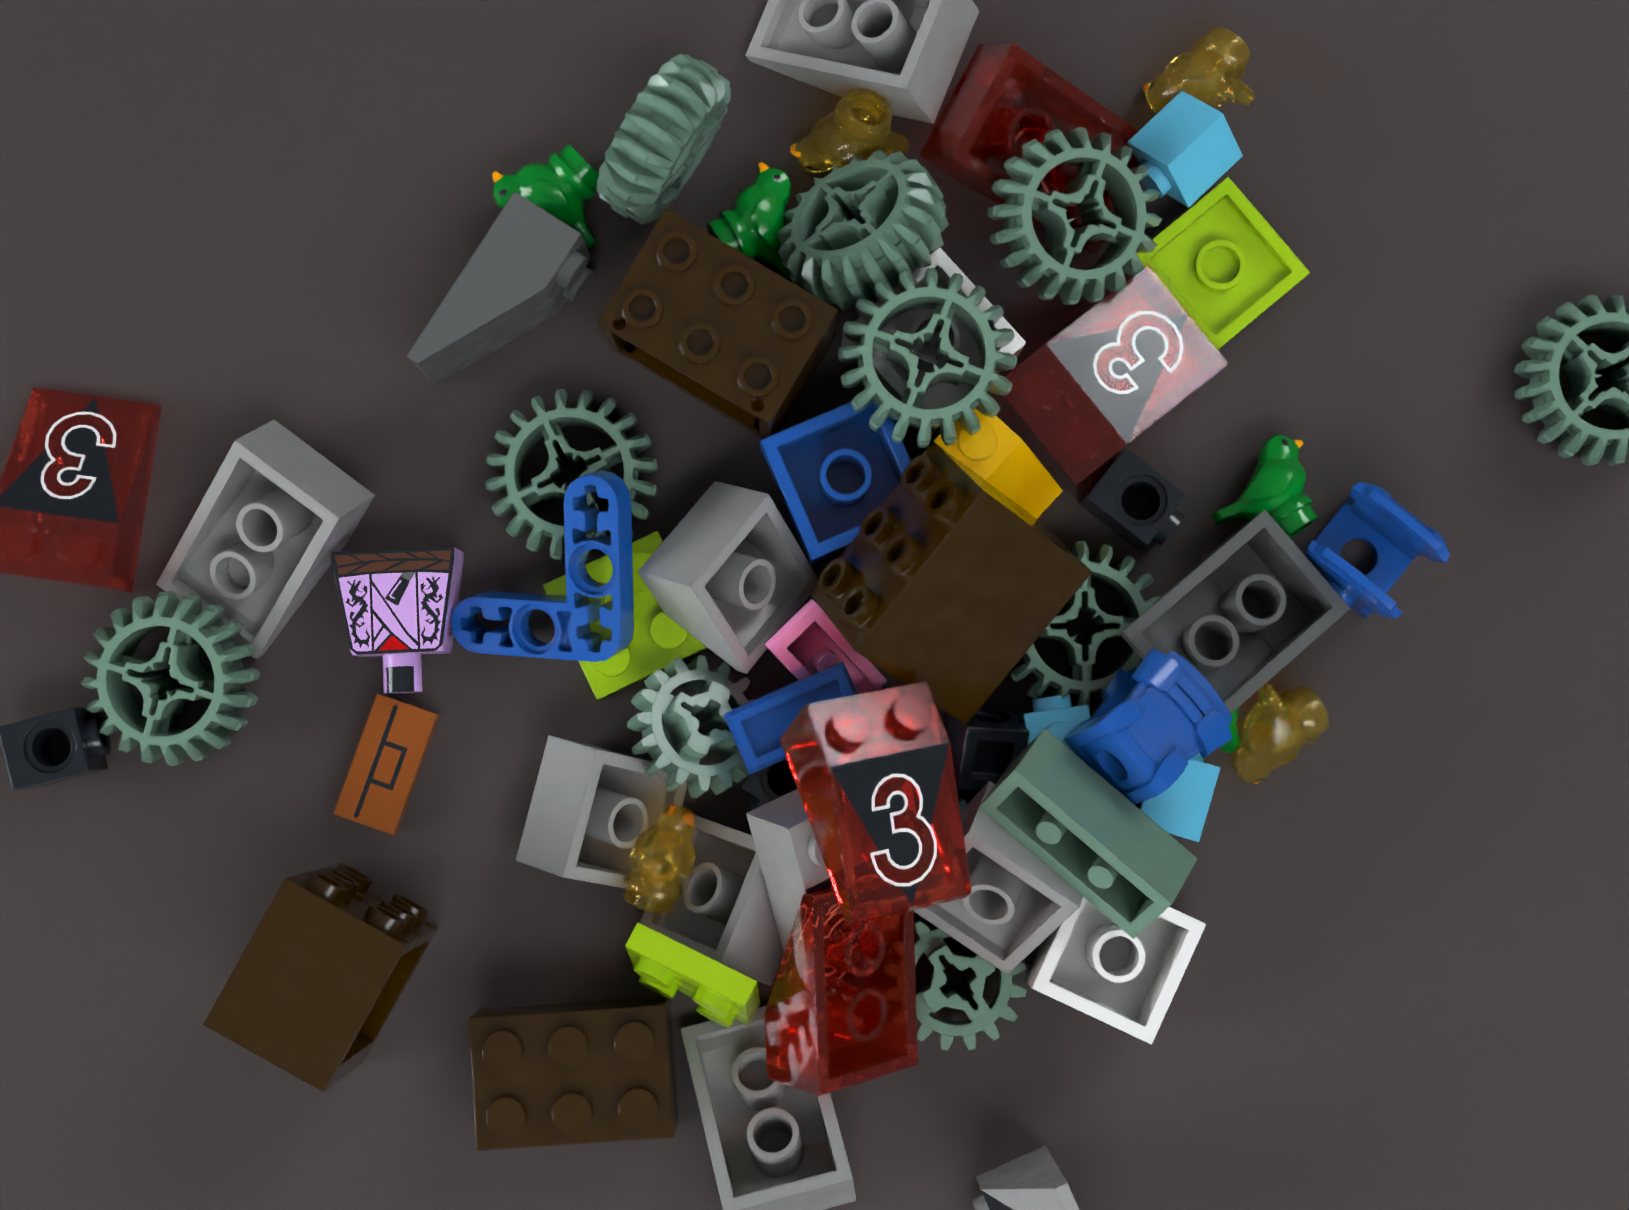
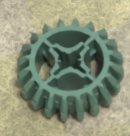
M679 54L662 64L658 73L651 76L645 89L638 93L631 109L625 113L622 124L614 133L615 137L605 152V161L599 168V178L597 179L599 198L612 205L611 209L626 219L631 217L642 225L657 220L665 209L669 208L673 200H677L680 192L689 182L706 152L712 146L711 143L721 128V121L728 112L727 105L731 100L730 81L719 75L718 70L705 61H699L687 54Z
M1084 127L1070 130L1067 138L1059 129L1050 131L1045 134L1044 145L1036 139L1023 144L1022 152L1024 159L1015 156L1009 158L1004 163V168L1012 180L1001 179L995 181L991 188L997 196L1005 200V204L988 208V217L993 220H1003L1004 230L991 234L989 241L994 245L1007 242L1011 250L1003 255L999 265L1006 269L1021 264L1023 267L1018 274L1016 284L1025 288L1038 281L1037 293L1038 297L1042 300L1053 299L1059 292L1060 299L1064 305L1077 304L1082 295L1089 303L1101 301L1104 298L1105 288L1113 293L1122 291L1127 286L1124 273L1132 276L1140 274L1145 269L1137 253L1152 252L1157 246L1152 238L1144 234L1145 228L1159 226L1162 218L1155 213L1146 212V203L1156 200L1160 192L1155 189L1142 191L1139 181L1146 177L1150 168L1140 165L1129 169L1127 164L1131 159L1133 148L1125 145L1111 152V134L1103 132L1095 135L1090 141L1087 128ZM1071 165L1079 167L1076 178L1067 182L1062 193L1057 191L1043 193L1037 190L1041 180L1055 166ZM1104 187L1111 197L1115 215L1109 212L1104 204ZM1076 205L1079 210L1074 215L1081 214V223L1085 226L1073 229L1069 223L1074 219H1067V210L1064 208ZM1032 217L1040 221L1045 228L1046 242L1044 249L1036 237ZM1087 240L1092 242L1100 240L1110 242L1106 252L1092 266L1085 270L1069 267L1073 255L1081 253Z
M879 149L867 160L857 153L848 165L839 167L834 163L832 172L823 179L814 177V186L808 192L795 195L798 206L784 213L786 226L777 234L781 243L778 253L783 260L782 265L790 275L793 283L831 306L836 304L843 311H846L861 298L873 302L876 296L874 292L875 285L880 281L887 283L893 290L898 285L900 272L909 271L912 275L917 268L932 265L929 252L937 250L944 245L940 233L947 228L949 223L945 216L947 206L943 201V193L927 169L921 167L917 159H907L901 151L887 156Z
M934 268L926 269L923 287L915 288L913 276L909 271L900 272L898 277L900 294L898 295L884 281L877 283L874 292L881 307H877L869 300L859 299L855 310L867 322V325L855 321H846L843 327V334L850 340L860 343V345H847L840 347L838 351L839 361L846 364H855L859 367L841 375L842 387L854 388L863 385L865 389L852 399L851 407L853 410L858 412L874 403L878 409L872 415L869 427L877 431L883 426L888 417L897 421L891 438L896 443L903 441L908 426L917 427L916 440L919 448H927L929 446L931 428L939 427L941 439L946 446L954 444L957 439L954 425L956 421H959L964 430L970 435L979 432L981 428L980 422L973 410L977 409L983 415L994 418L999 412L1000 406L987 392L997 395H1008L1013 386L1012 382L996 374L995 371H1008L1014 369L1017 365V356L1011 353L997 352L996 350L1013 341L1015 337L1013 330L1003 328L992 331L990 328L1002 317L1004 313L1000 305L991 306L982 313L977 307L981 304L986 290L979 285L972 290L968 298L958 294L963 283V276L958 273H954L951 276L947 289L936 287L938 274ZM918 309L935 310L927 327L920 332L910 334L896 330L893 335L882 331L891 320L908 311ZM953 317L958 319L975 339L980 354V367L968 363L969 357L962 355L951 345L948 334ZM939 331L940 335L935 346L938 349L936 360L943 363L944 367L939 370L934 364L931 373L925 372L921 385L916 387L914 383L919 369H917L918 357L910 353V351L916 348L921 353L923 345H929L933 332ZM873 349L887 354L886 360L899 365L904 371L907 382L901 401L892 396L880 382L874 368ZM944 382L958 386L959 382L974 387L966 397L950 406L939 409L919 408L924 394L934 384Z
M1588 295L1580 300L1578 307L1571 302H1567L1556 308V319L1547 316L1536 324L1535 328L1540 337H1530L1524 340L1521 349L1532 360L1516 364L1513 372L1520 377L1529 379V384L1515 390L1514 397L1522 401L1532 400L1534 408L1523 414V422L1529 424L1541 420L1545 425L1539 432L1537 442L1546 444L1559 437V457L1566 459L1574 456L1579 451L1583 465H1595L1599 463L1603 456L1609 466H1615L1624 463L1627 454H1629V309L1626 311L1623 295H1613L1607 298L1603 305L1597 295ZM1577 334H1604L1620 341L1624 345L1620 349L1608 353L1597 347L1594 343L1587 346ZM1615 365L1607 374L1609 383L1603 385L1610 389L1589 397L1598 387L1595 379L1602 376L1595 374V372ZM1559 368L1565 372L1569 379V392L1565 398L1560 386ZM1600 408L1610 417L1618 415L1627 425L1620 430L1603 429L1587 423L1580 417L1587 411Z
M565 389L556 390L555 402L557 409L549 411L540 396L533 397L531 405L538 416L529 422L523 413L514 410L510 414V418L521 429L516 437L503 430H498L494 436L501 445L509 448L507 456L493 453L488 454L486 463L489 466L505 470V476L492 477L485 482L486 489L489 492H507L508 494L507 497L497 501L492 506L494 514L501 517L517 512V515L509 522L506 528L507 533L515 538L531 527L532 531L526 544L527 549L536 553L543 547L547 538H551L550 556L554 560L559 561L565 555L564 526L544 521L533 512L530 506L542 500L547 503L559 498L564 499L565 492L569 486L566 483L563 484L561 489L556 486L558 484L557 480L565 476L563 468L565 463L559 453L560 448L578 468L583 463L588 465V470L584 471L580 476L602 470L612 472V467L623 462V481L630 493L631 514L637 519L647 520L650 512L643 505L634 502L636 495L654 497L658 491L655 484L639 480L640 474H648L658 470V462L655 458L636 457V454L651 446L652 442L648 434H638L628 439L626 436L637 425V418L632 413H628L613 423L612 420L617 412L618 404L610 397L601 404L597 413L593 412L594 395L590 390H582L579 395L577 408H571L570 398ZM568 426L589 427L605 434L615 444L603 450L597 447L586 452L576 451L571 448L561 428ZM544 437V443L549 453L548 465L541 474L531 479L532 484L523 487L522 473L525 460L533 446ZM595 492L587 494V504L597 507L598 512H600ZM597 528L586 532V537L592 538L594 536L607 535L606 533L609 530L597 533ZM589 551L588 555L586 556V560L589 559L590 551Z
M1078 541L1074 544L1072 553L1092 573L1067 602L1063 613L1055 616L1039 636L1041 639L1056 640L1064 646L1068 655V666H1072V679L1066 678L1048 667L1038 655L1034 644L1022 656L1021 659L1024 663L1014 668L1009 676L1014 682L1024 679L1029 673H1032L1037 678L1029 687L1027 693L1032 699H1038L1049 686L1054 689L1052 697L1061 695L1062 699H1064L1069 693L1074 694V706L1088 705L1090 708V694L1095 693L1100 706L1105 700V697L1102 695L1120 667L1126 672L1138 668L1142 662L1141 658L1128 645L1125 655L1113 670L1098 679L1092 680V664H1095L1098 646L1107 638L1122 637L1120 633L1161 596H1155L1144 601L1139 591L1149 587L1154 579L1149 573H1146L1131 582L1126 576L1133 569L1136 560L1130 555L1124 557L1114 569L1109 566L1113 555L1112 546L1102 545L1096 553L1095 560L1089 561L1087 542ZM1091 578L1105 583L1120 596L1127 608L1129 618L1108 615L1100 610L1095 600V589L1091 588ZM1079 608L1080 611L1089 614L1086 621L1093 618L1096 626H1111L1112 628L1103 629L1095 634L1086 636L1083 647L1081 644L1074 642L1077 634L1069 637L1067 629L1050 628V626H1060L1076 619L1079 614Z
M160 592L155 602L149 596H141L132 601V611L127 608L114 610L110 614L114 628L108 626L100 627L93 633L104 650L88 651L83 657L90 665L97 667L98 670L96 675L84 677L80 684L89 689H98L99 699L91 701L86 710L91 713L106 712L108 719L103 722L99 733L107 736L122 731L118 750L127 753L134 751L140 746L142 761L152 763L158 761L163 755L167 765L176 766L185 762L187 754L194 761L208 758L210 756V746L222 749L231 743L232 740L228 729L238 731L245 728L248 720L237 707H251L256 704L259 698L253 692L243 688L244 683L258 680L261 672L255 668L244 669L242 658L254 654L256 647L252 644L236 646L233 641L240 634L243 625L235 621L221 627L219 626L223 618L224 607L214 604L209 605L202 611V601L199 595H185L179 602L175 592ZM160 626L171 627L167 641L160 642L155 657L150 656L141 659L133 657L140 642L150 632ZM200 646L204 649L211 662L214 675L207 672L200 663ZM170 668V676L186 686L173 689V680L164 677V673L157 671ZM131 684L135 685L142 694L144 700L143 709L134 696ZM202 698L211 700L207 711L195 725L189 729L172 728L175 716L183 713L187 700L195 701Z

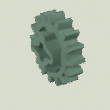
M699 655L688 664V667L679 657L664 667L665 672L657 669L644 680L647 689L643 688L633 696L631 703L642 712L637 713L627 721V728L641 732L643 739L635 744L631 750L633 754L648 753L652 761L645 770L649 777L661 770L668 774L666 790L672 792L684 782H687L691 798L699 797L708 791L709 787L715 795H718L732 787V780L738 783L749 776L723 713L755 700H747L743 694L748 688L750 680L744 677L735 683L728 679L730 665L725 661L713 671H709L706 656ZM679 689H697L696 694L692 697L683 692L676 696L670 694ZM704 756L714 760L719 756L725 758L723 762L715 765L699 764L700 759Z
M919 918L913 923L919 937L914 942L898 937L896 945L906 954L904 960L888 961L887 970L901 977L900 983L887 988L889 999H905L907 1002L897 1013L899 1021L904 1023L917 1018L919 1023L915 1036L920 1041L925 1040L932 1031L938 1032L941 1050H949L954 1036H962L968 1050H973L976 1047L975 1033L982 1030L994 1041L1000 1036L994 1022L999 1016L1013 1022L1018 1017L1008 1005L1009 998L1026 997L1027 990L1020 984L1012 982V975L1026 970L1025 962L1022 960L1008 974L998 969L999 981L997 991L988 1006L982 997L985 979L995 971L996 967L972 950L965 952L949 949L943 938L951 936L936 926L929 929L926 923ZM924 952L931 962L928 979L919 986L918 990L914 991L913 975L915 966ZM940 955H944L949 964H954L960 971L971 967L972 971L967 974L965 979L969 985L967 990L973 997L972 1002H968L962 993L959 994L953 987H949L944 991L940 988L947 981L946 975L943 972L945 968L939 960ZM943 1007L964 1010L969 1019L947 1021L932 1015L931 1012L935 1013Z

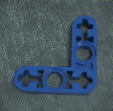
M604 470L592 472L575 479L570 483L565 492L566 596L499 591L480 592L458 603L452 612L451 627L453 635L461 646L468 651L479 654L588 662L605 661L628 647L634 632L632 516L629 489L620 477ZM596 491L598 497L608 499V509L598 512L597 507L588 505L586 500L587 494ZM597 528V533L609 530L611 536L600 535L587 538L586 532ZM591 549L601 550L610 558L613 573L608 583L596 582L588 574L585 562L586 556ZM612 596V601L601 605V599L592 602L588 601V597ZM534 609L545 611L554 622L555 634L549 643L539 641L530 631L529 617ZM482 612L483 618L499 621L510 617L509 626H501L486 632L483 625L475 624L474 615ZM600 619L601 626L611 628L612 637L602 641L599 633L591 632L590 623Z

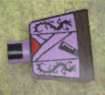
M455 547L331 552V562L351 654L359 657L382 656L384 693L423 692L421 655L451 653L454 635L451 627L452 612L459 602L464 552Z

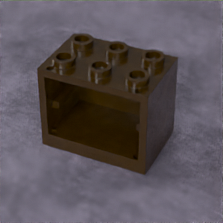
M665 209L599 318L598 324L611 350L760 438L765 439L780 432L835 340L838 309L677 214ZM629 343L636 346V349L631 353L625 351ZM757 419H759L760 430L755 428Z
M933 441L922 455L914 458L906 466L899 484L880 507L873 509L865 517L858 535L839 558L832 560L824 568L817 586L810 594L854 651L966 725L1092 571L1039 520Z
M338 863L335 869L327 866L287 877L282 882L203 1025L320 1091L325 1092L364 1063L438 927L425 920L429 912L424 907L398 894H394L392 900L382 897L369 889L373 882L371 878L342 863Z

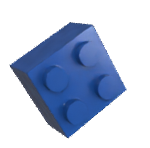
M851 402L760 440V451L810 565L846 550L858 535L865 517L873 509L883 504L899 484L903 471L911 462L903 442L896 443L891 439L895 427L892 418L888 417L883 426L877 431L869 427V421L878 409L874 403L864 410L856 412L851 407Z

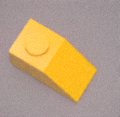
M974 409L973 411L979 419L981 426L979 432L970 435L964 430L959 421H956L954 425L957 439L954 444L946 446L941 439V435L934 440L936 444L1036 519L1063 491L1026 443L997 416L991 418Z

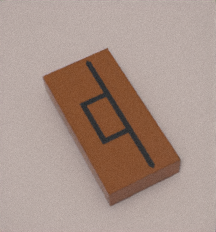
M377 693L333 814L391 835H397L440 714Z

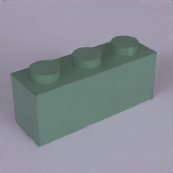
M1045 728L1009 764L979 806L980 809L1132 939L1173 904L1198 859Z

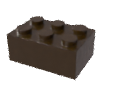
M663 996L483 1008L469 1017L476 1151L674 1138L678 1126L671 999Z

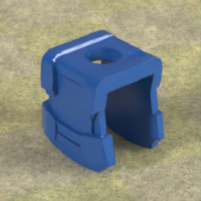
M1358 482L1352 487L1349 497L1311 541L1303 554L1345 603L1363 619L1368 618L1371 613H1376L1383 618L1396 619L1403 612L1398 609L1397 603L1386 593L1417 556H1426L1430 561L1446 563L1450 553L1444 539L1436 530L1426 526L1392 499V496L1385 489L1377 485ZM1349 540H1361L1372 549L1374 561L1371 569L1366 574L1361 573L1340 557L1343 546Z
M1151 649L1138 668L1126 672L1121 667L1103 692L1102 695L1105 697V700L1094 715L1078 724L1064 737L1067 744L1094 771L1135 805L1166 791L1184 772L1188 765L1187 761L1198 753L1204 759L1233 739L1229 728L1232 716L1209 681L1185 658L1175 651L1164 654L1156 649Z

